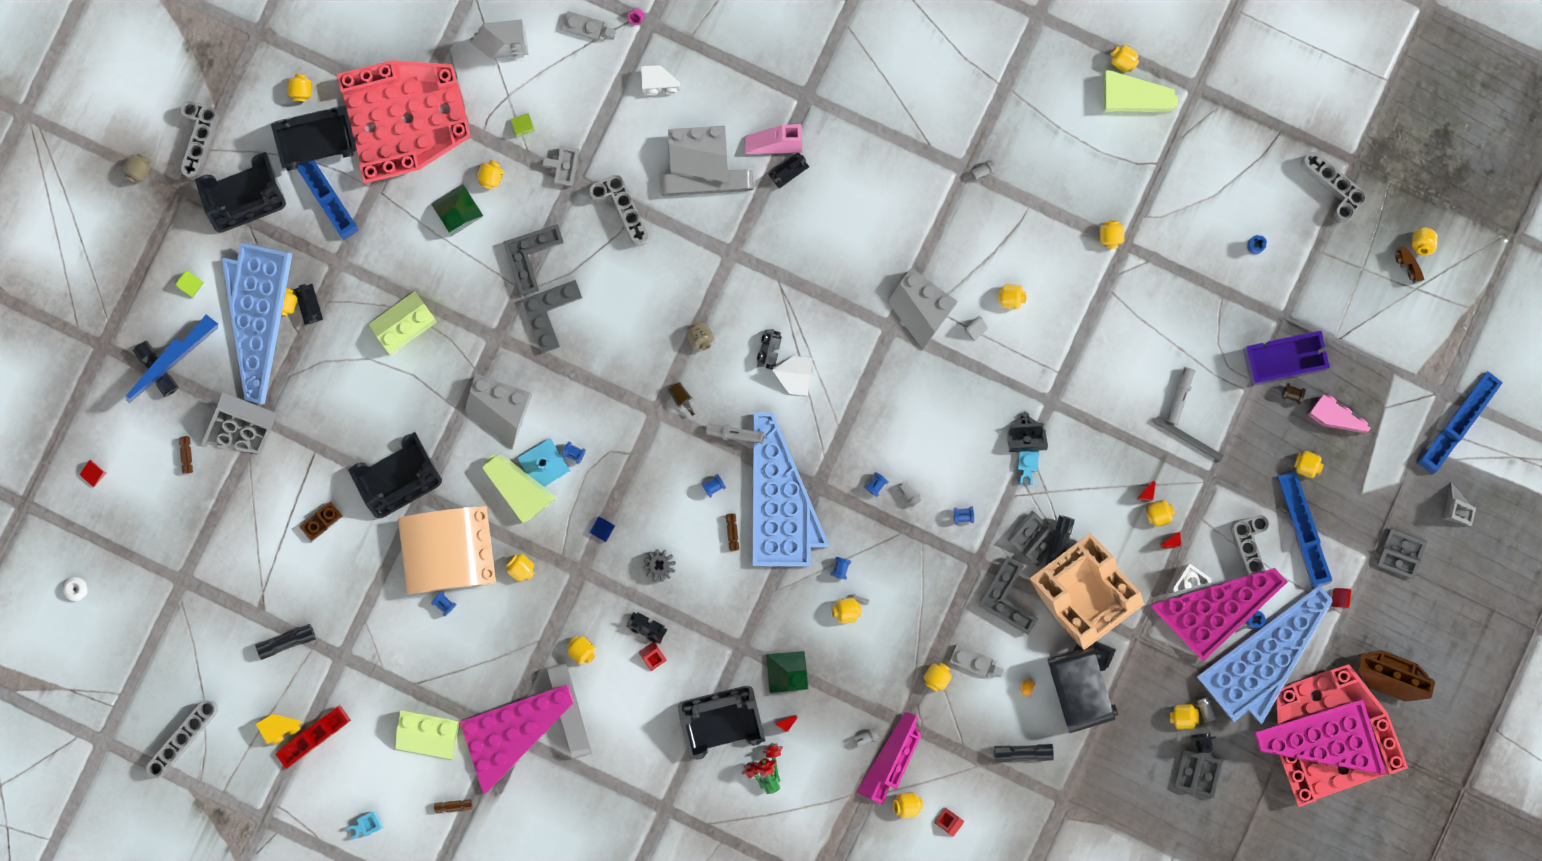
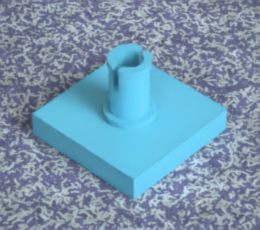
M551 438L518 457L526 473L544 487L571 472Z

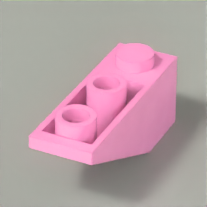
M801 124L780 125L745 136V154L802 152Z
M1324 394L1320 396L1307 414L1316 422L1326 427L1366 433L1371 429L1367 426L1368 423L1360 417L1357 419L1352 415L1353 412L1349 408L1339 406L1336 403L1337 400L1328 394L1327 396Z

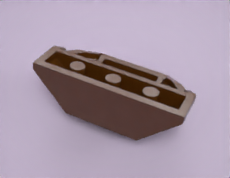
M1383 650L1362 653L1358 672L1369 688L1405 702L1431 699L1435 681L1417 663Z

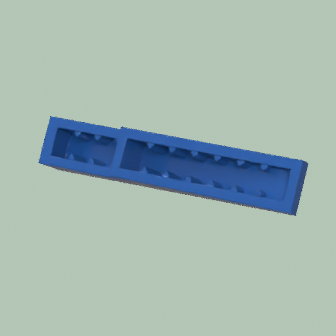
M315 160L299 164V173L341 238L345 240L358 232L359 228Z
M206 314L182 343L175 338L126 395V401L131 403L216 331L218 323Z
M1487 371L1417 463L1432 475L1436 473L1503 382Z
M1294 471L1280 475L1277 479L1311 587L1313 589L1319 585L1330 584L1332 577L1320 546L1321 541L1297 472Z

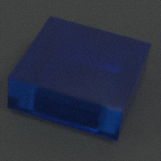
M598 516L589 533L607 542L615 525Z

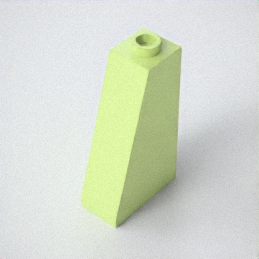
M1106 70L1104 73V112H1173L1175 107L1178 106V95H1175V89L1110 70Z
M494 454L485 461L487 464L482 467L522 523L531 520L558 499L552 492L504 455L495 456Z

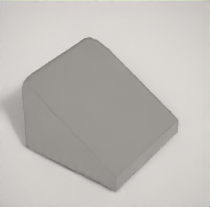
M978 316L966 327L965 332L975 341L988 327L983 318Z

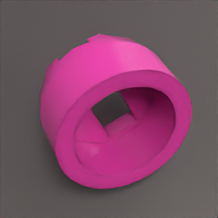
M639 8L632 9L628 14V20L633 25H639L644 19V13Z

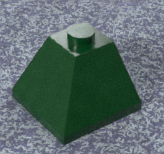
M463 184L431 204L451 236L483 217L480 209Z
M805 651L766 654L770 693L808 690Z

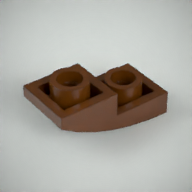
M1404 246L1396 249V262L1400 263L1401 268L1409 267L1407 269L1409 280H1412L1413 284L1424 281L1421 268L1410 251Z
M330 501L318 510L314 516L300 525L299 528L313 542L341 519L342 515Z

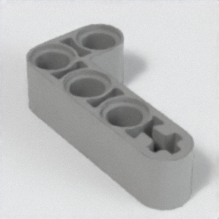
M185 101L181 105V113L187 120L195 122V126L181 165V171L187 179L195 180L201 176L219 116L210 106L193 101ZM194 107L195 112L192 115H187L188 108ZM207 113H213L211 120H205ZM206 130V137L199 138V133ZM201 148V154L193 156V151ZM192 168L195 169L194 172H193V171H191L190 173L188 172V169H192Z
M1310 152L1303 158L1301 162L1302 168L1342 201L1334 210L1333 216L1335 220L1340 223L1348 221L1365 202V192L1318 153ZM1313 159L1314 163L1309 165L1310 160ZM1321 165L1322 167L1318 171H1316L1318 166ZM1322 171H1329L1330 178L1323 177ZM1337 183H1343L1345 185V190H1339L1337 188ZM1353 194L1359 196V203H1356L1352 200L1351 197ZM1340 209H1345L1348 212V216H1341Z
M612 175L594 183L589 191L592 200L600 203L612 198L633 244L636 246L645 245L648 241L647 230L622 177ZM619 181L621 186L618 189H613L611 183ZM598 188L604 191L600 197H596L593 194ZM621 198L629 200L626 206H621L618 202ZM629 215H635L637 220L634 223H628L626 218ZM637 227L639 233L642 235V240L636 238L637 236L634 229Z
M1263 515L1239 521L1231 527V535L1246 576L1265 571L1254 535L1266 531L1269 527V520ZM1256 519H1260L1263 522L1262 529L1255 527ZM1238 525H1242L1245 528L1244 535L1237 533ZM1245 543L1249 544L1252 548L1250 554L1243 551ZM1252 561L1258 565L1256 572H1252L1249 569V564Z

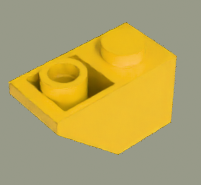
M271 714L256 723V726L267 744L273 743L276 745L284 740L283 736L290 733V735H293L301 730L299 726L304 723L302 720Z

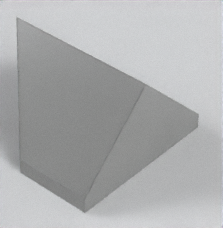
M1451 482L1442 519L1472 526L1476 508L1471 506Z

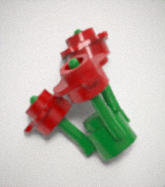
M777 743L766 745L767 748L763 750L766 758L761 759L758 763L754 761L748 762L744 766L745 770L742 771V775L746 774L748 778L755 777L760 788L765 789L766 794H772L780 790L779 782L781 780L778 775L776 757L781 756L783 746H778ZM758 773H760L761 776H764L763 781L759 777Z

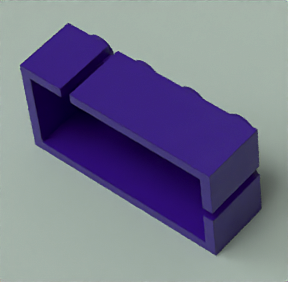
M1322 331L1268 341L1265 344L1249 345L1243 348L1251 386L1329 369L1327 352L1323 351L1320 354L1318 352L1325 348Z

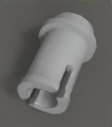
M987 160L985 164L971 171L976 181L990 173L994 174L997 168L992 160Z
M905 482L897 489L908 501V505L913 507L921 501L920 495L914 492L908 482Z
M1208 697L1197 700L1198 704L1196 706L1200 708L1204 723L1215 720L1216 717L1210 705L1211 700Z
M869 728L870 731L854 737L858 748L873 741L876 743L880 739L876 728Z

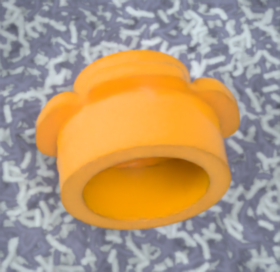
M1031 679L1028 681L1024 680L1020 688L1022 696L1030 697L1036 684Z

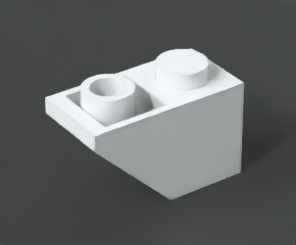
M641 66L643 93L657 95L658 92L666 91V94H675L681 90L680 82L662 66Z

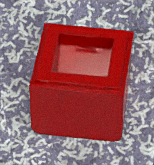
M89 460L79 475L92 487H95L107 473L94 461Z
M1151 481L1137 500L1149 502L1154 500L1156 482Z
M1180 531L1162 543L1160 548L1180 547L1182 545Z
M1334 588L1331 606L1342 609L1349 608L1352 590L1348 588Z
M654 642L639 651L640 656L651 671L667 661Z
M791 716L775 723V725L788 732L798 716Z
M946 807L935 821L937 826L952 837L955 836L964 823L960 817Z

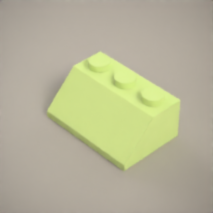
M414 291L368 325L387 352L392 355L437 323V321Z
M401 710L397 726L395 749L453 760L460 721Z

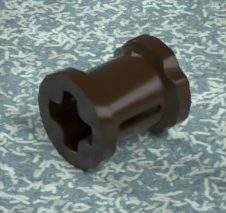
M1287 383L1282 399L1285 400L1287 398L1301 405L1306 389H1299Z

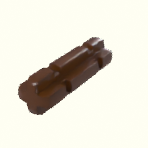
M188 436L179 437L183 474L193 473L191 447H189L191 443Z
M734 513L726 514L730 551L739 550L737 524H735L737 521L736 514Z
M472 800L438 802L434 804L435 813H443V811L471 810L473 807Z

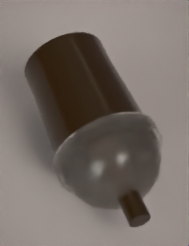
M681 382L670 387L668 392L676 403L678 410L683 413L690 412L694 416L695 399L690 396Z

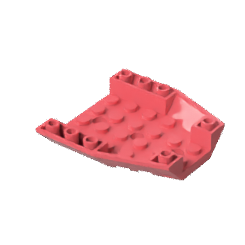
M391 60L337 74L340 90L343 94L351 122L364 184L420 170L471 138L459 85L452 64ZM444 104L450 106V111L447 114L440 113V107ZM404 115H413L412 122H403ZM369 123L376 124V130L372 133L366 131V126Z
M1349 664L1284 686L1276 699L1277 725L1363 700L1386 773L1378 774L1348 768V772L1342 775L1338 771V766L1279 755L1298 807L1386 774L1390 775L1408 768L1387 711ZM1314 690H1318L1321 693L1319 701H1314L1311 698V693Z

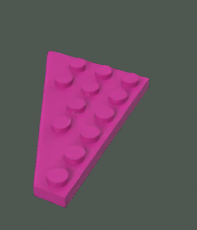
M1272 568L1153 604L1151 607L1192 651L1204 661L1286 585L1288 581L1276 568Z
M569 684L460 721L483 794L489 792L563 713L575 703Z
M1363 700L1254 732L1259 752L1378 774L1386 773Z

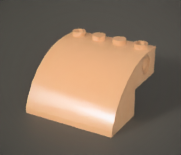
M487 506L434 511L398 518L407 594L438 592L453 588L484 586L496 583Z
M1091 533L1030 578L1032 585L1046 607L1083 650L1144 605L1141 592L1117 569L1114 556Z

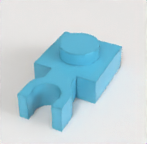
M1019 452L1018 470L1023 471L1019 484H1023V478L1028 477L1030 479L1029 485H1033L1031 472H1037L1039 452Z
M375 810L356 819L359 825L346 828L347 831L351 829L356 831V834L350 837L353 840L358 838L361 833H363L364 837H367L383 829V825Z

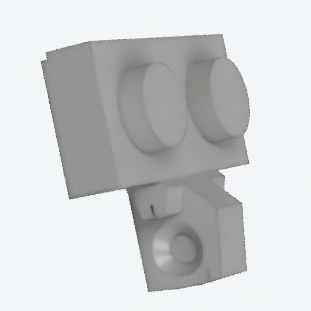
M560 146L559 156L554 155V159H543L542 167L552 169L551 173H556L554 184L573 187L579 149Z

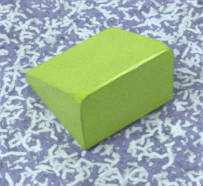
M529 113L511 119L517 137L535 131Z
M186 270L175 286L193 298L204 282Z

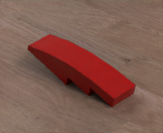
M339 705L276 752L275 755L283 766L288 769L347 725L351 719L341 705Z

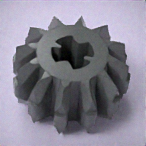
M656 549L655 557L650 552L648 555L652 559H644V562L650 565L644 566L643 569H651L646 576L650 577L654 573L653 581H656L657 576H660V581L664 582L663 575L670 579L671 576L667 572L675 573V569L669 566L676 565V562H668L672 559L673 555L670 554L665 558L666 550H663L662 556H660L659 550ZM657 561H659L660 563L661 561L664 562L663 570L660 571V569H658L657 571L655 569V563Z

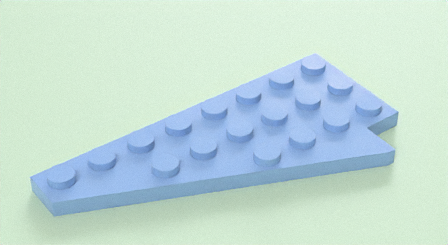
M241 242L238 259L222 258L244 400L265 404L292 253Z
M754 412V431L764 432L765 439L763 444L754 443L753 566L810 567L811 547L829 548L828 541L774 414Z
M1320 585L1197 676L1201 684L1233 722L1248 711L1260 724L1264 722L1332 604V598Z

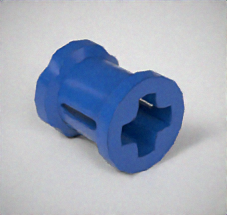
M1259 235L1253 236L1247 243L1248 251L1254 255L1260 254L1266 248V238ZM1259 242L1261 245L1255 248L1253 245Z
M568 441L561 456L564 458L568 457L579 465L586 449H580Z
M875 472L873 479L864 488L878 497L879 491L889 481Z
M718 474L710 481L701 483L709 498L720 489H726Z
M973 506L966 509L953 508L955 525L959 522L974 523Z
M835 557L836 563L830 576L847 580L846 573L851 561Z
M443 591L431 602L432 605H436L443 612L442 615L444 617L457 605L455 602L452 603Z
M1257 611L1246 621L1249 628L1257 629L1265 624L1266 618L1262 612ZM1252 616H1254V617L1258 616V617H1259V619L1257 620L1258 623H1254V624L1252 623V621H1253V617H1252Z

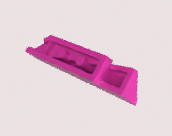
M909 712L903 714L857 789V793L883 805L889 786L897 789L921 738L920 730L916 728L918 716Z

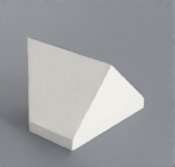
M792 356L773 369V372L789 394L808 396L812 358Z
M1187 564L1180 572L1171 591L1173 593L1212 581L1210 577L1193 565Z

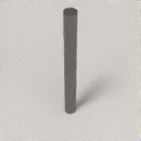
M1157 416L1154 423L1219 462L1222 460L1223 454Z

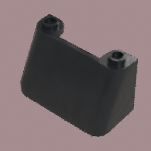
M346 105L271 122L282 169L286 168L287 171L298 169V165L301 163L334 155H343V158L350 157L357 151Z
M267 152L257 154L251 159L252 168L217 181L213 175L208 174L195 179L205 214L217 232H226L280 211L286 206L283 192Z
M416 432L408 434L401 441L403 449L371 467L366 463H356L348 469L365 505L375 518L380 519L390 515L436 489L442 483L439 472Z
M1094 645L1089 646L1085 650L1078 649L1047 659L1069 733L1116 720L1115 716L1118 715L1116 705H1112L1109 700L1098 660L1101 659L1099 648L1095 649Z
M741 686L685 700L678 704L680 722L690 760L703 759L708 753V748L744 739L752 746L766 741L754 691L751 686Z

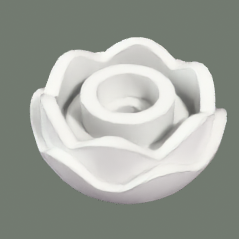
M78 577L68 579L63 586L65 597L72 601H80L87 594L86 582Z

